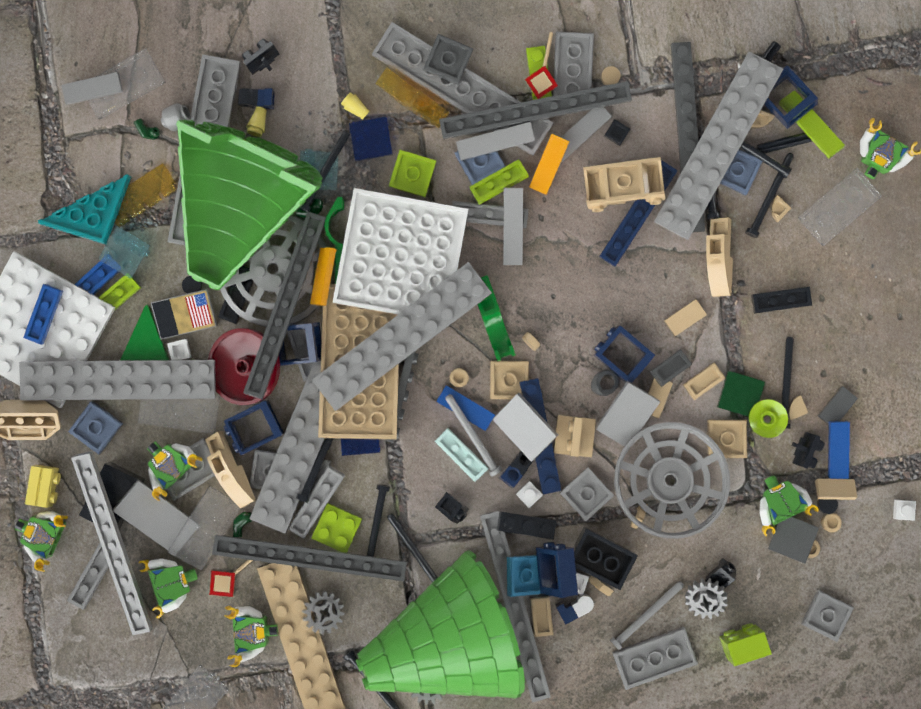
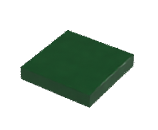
M727 371L717 408L749 417L752 407L760 402L765 381Z

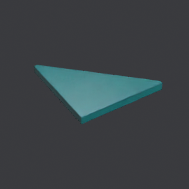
M126 174L123 178L110 182L101 187L100 190L53 212L52 215L45 219L38 220V224L107 245L131 176Z

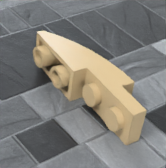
M729 217L710 219V235L706 236L707 270L713 297L731 296L733 258L730 257L731 219Z
M218 431L205 439L211 453L207 460L228 496L240 508L256 501L243 466L236 465L224 432Z

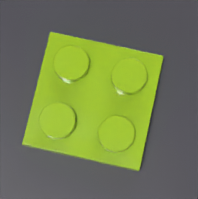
M399 150L389 187L426 198L436 160Z
M327 503L311 539L340 552L347 553L363 518Z

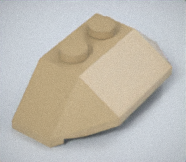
M4 400L0 402V437L7 440H47L61 428L58 410L45 400Z

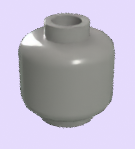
M175 103L163 109L161 123L165 128L173 132L178 131L177 120H189L191 115L185 105Z

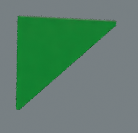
M149 305L144 307L120 360H169Z

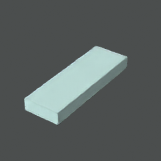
M449 428L435 440L474 482L489 469Z

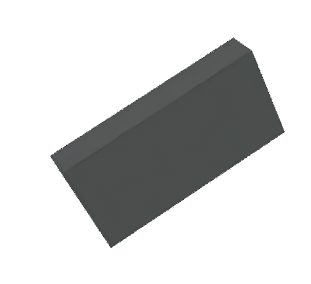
M680 349L652 369L650 373L662 387L690 367L692 363Z
M841 386L818 414V417L828 425L829 421H840L858 398Z

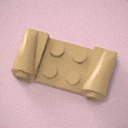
M661 157L583 167L586 202L588 209L592 210V212L603 211L609 203L645 199L651 205H658L665 200Z

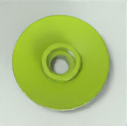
M769 399L762 400L752 407L749 413V424L757 435L764 438H773L783 433L786 429L788 414L784 406L779 402ZM766 415L771 418L769 423L764 421Z

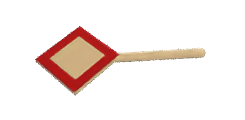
M553 32L549 33L543 67L524 79L537 99L558 87L546 68Z
M247 560L234 572L211 570L209 595L234 597L235 575L253 560Z

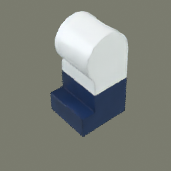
M580 594L575 601L565 606L562 601L555 604L566 625L589 613L593 609L594 603L589 595Z

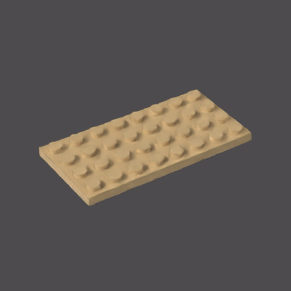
M330 284L327 304L323 306L321 372L396 317L397 314L333 303L336 284ZM399 364L337 411L333 409L320 391L318 438L397 440Z

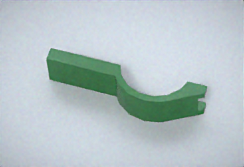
M337 197L326 216L324 225L326 235L332 244L335 245L336 249L335 284L343 244L337 242L332 237L330 224L333 217L338 212L344 210L343 197Z
M486 275L481 277V279L492 294L477 305L497 362H499L503 357L509 355L513 357L516 354L506 331L489 277Z

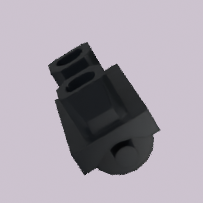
M262 39L257 43L259 50L254 54L251 50H247L242 54L243 62L252 75L258 70L262 71L264 68H267L269 72L272 70L270 64L280 54L271 41L268 42Z
M805 432L798 444L792 442L791 446L796 448L793 454L795 458L792 463L806 469L808 467L815 468L818 461L813 457L815 450L821 452L825 446V443L820 440L821 437Z

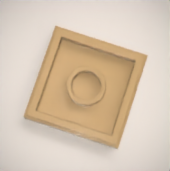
M490 361V399H512L518 393L522 395L519 382L529 380V361Z
M707 420V435L718 445L725 458H747V420ZM707 445V447H708V456H709V455L713 454V451H712V449Z

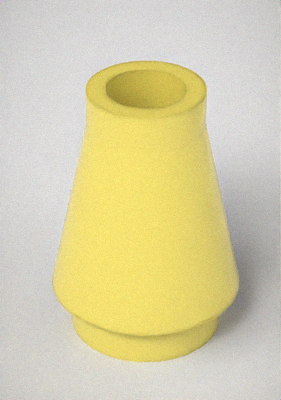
M351 92L341 103L344 106L343 109L360 117L362 120L370 112L357 95H353Z
M262 107L255 108L246 126L248 134L261 137L262 133H265L266 109Z

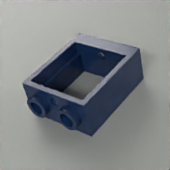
M787 65L783 68L772 90L788 79L805 99L786 115L769 98H767L764 105L788 129L818 105V97Z
M320 322L289 325L287 331L305 329L309 357L286 359L283 341L279 353L280 366L321 361L322 338Z
M619 325L617 328L613 326L606 334L608 336L604 343L600 341L594 348L596 351L594 356L624 382L629 381L632 383L654 358L655 354L622 326ZM619 333L644 353L627 375L602 355Z
M268 400L224 420V430L228 436L231 435L234 441L232 446L235 452L240 453V455H244L285 434ZM261 409L273 435L245 447L234 422Z
M554 542L543 543L542 547H536L540 594L559 598L578 595L574 548L566 547L565 544H555Z

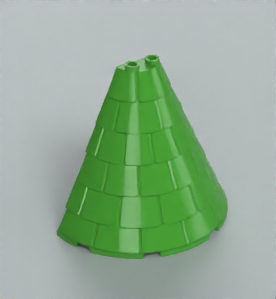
M177 120L187 274L192 276L195 281L208 284L211 289L220 290L237 273V270L321 187L322 176L310 163L301 160L297 161L298 155L260 137L246 138V134L243 131L214 123L203 122V124L195 125L193 120Z
M464 551L452 566H449L415 601H412L377 637L372 639L357 654L359 659L356 660L359 671H363L365 678L362 679L365 690L475 695L514 699L521 697L525 689L524 670L521 662L516 660V657L520 655L511 621L506 608L496 600L499 598V592L490 574L481 561L475 562L476 555L472 551Z

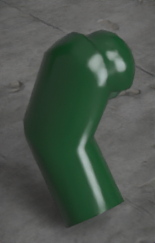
M142 118L134 121V125L142 138L150 140L159 138V128L146 127Z
M242 512L234 518L233 537H242L243 526L253 521L250 520L251 512Z

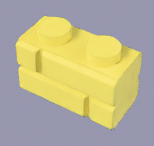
M42 465L31 466L25 501L26 505L48 508L56 503L58 493L55 492L56 484H59L61 474L58 473L59 468Z

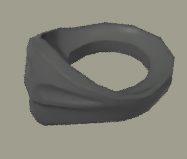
M609 370L598 372L591 381V390L600 396H608L614 393L619 383L617 375ZM606 374L612 376L614 380V385L609 390H603L599 383Z

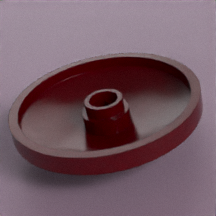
M238 328L227 331L215 341L209 353L208 360H215L216 392L226 401L236 405H251L262 401V399L243 393L264 334L257 330ZM279 356L263 400L272 393L279 380Z

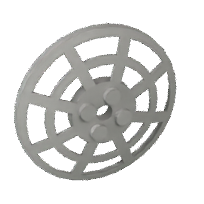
M290 216L288 219L295 223L290 232L278 229L273 234L286 237L281 247L270 246L268 240L262 245L263 248L249 259L251 261L250 271L239 274L238 269L237 273L220 289L228 305L242 318L256 325L267 327L269 321L253 317V313L257 306L266 309L274 308L275 303L262 302L260 299L265 291L275 292L276 296H278L292 257L288 249L293 241L297 243V235L302 229L304 221L294 216ZM320 236L318 242L320 248H327L326 244ZM314 253L299 299L306 292L312 295L313 286L310 284L314 272L313 262L318 261L319 253ZM271 264L278 265V272L276 274L268 272V267ZM250 279L254 281L258 288L253 297L245 290L241 282ZM236 284L240 293L250 301L246 312L242 311L232 301L226 287ZM311 304L305 311L292 317L289 325L302 321L319 306Z
M665 422L643 429L626 443L616 462L614 486L622 510L636 526L657 537L679 539L702 532L719 517L729 496L730 473L722 451L707 434L687 424ZM661 429L681 430L678 441L665 440L654 443L650 433ZM688 434H694L703 440L712 449L713 454L703 458L694 448L685 444ZM643 437L647 448L638 455L633 465L624 462V457L630 447ZM674 446L673 456L662 459L657 448ZM683 449L689 452L697 462L688 466L684 461L680 460ZM648 453H651L655 461L651 468L647 470L639 467L643 458ZM716 460L719 462L722 473L721 492L710 489V473L707 465ZM621 469L631 472L630 485L633 496L625 501L620 489ZM699 469L703 471L704 487L694 484L693 472ZM636 475L647 477L648 488L640 493L637 490ZM668 475H672L675 478L673 486L666 484L665 479ZM691 492L701 494L698 502L690 509L685 499ZM652 495L660 501L657 512L649 508L643 502V499ZM707 497L719 499L712 514L703 523L699 524L693 514L703 506ZM638 503L646 513L655 517L654 528L652 529L641 523L628 508ZM678 503L683 512L678 515H665L667 504ZM687 518L692 526V529L678 533L661 532L663 520L678 521Z

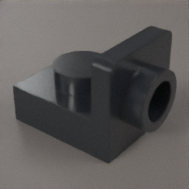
M448 492L444 494L435 506L444 516L456 524L466 518L469 510Z
M722 558L719 561V566L705 577V581L707 582L709 578L713 584L718 581V587L724 586L725 589L735 581L736 568L731 562H727Z

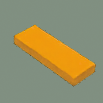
M551 134L529 188L547 195L570 141Z
M320 248L310 301L312 305L326 306L336 254V249Z

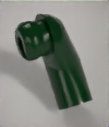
M314 199L313 203L309 206L311 207L310 212L318 215L323 209L322 200ZM300 208L296 211V216L306 217L307 212Z

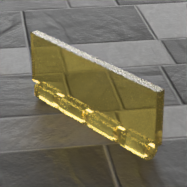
M164 163L128 185L115 220L118 228L130 221L127 216L128 213L132 218H135L146 211L144 203L150 208L161 201L160 192L166 198L176 191L173 185L176 182Z

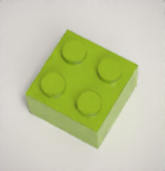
M746 624L740 630H728L724 632V635L719 636L725 656L734 667L772 655L765 632L756 624Z

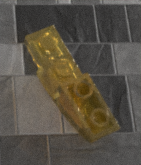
M387 67L375 83L387 92L391 98L438 129L440 127L439 119L446 118L449 115L447 110L420 90L415 89Z

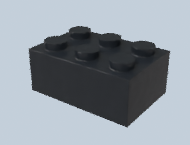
M113 462L105 463L100 472L112 510L138 479L141 482L145 480V478ZM85 502L79 516L93 522ZM113 512L120 530L124 519Z
M585 526L573 546L576 568L618 590H621L638 557L635 552Z

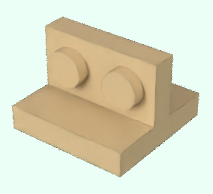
M557 415L556 433L558 436L554 441V453L575 457H592L596 419Z

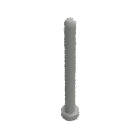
M447 395L445 397L447 403L490 468L489 474L491 477L501 472L503 469L500 465L497 466L453 396Z
M681 581L677 582L616 639L614 637L611 638L610 641L620 650L622 648L621 644L684 587V584Z

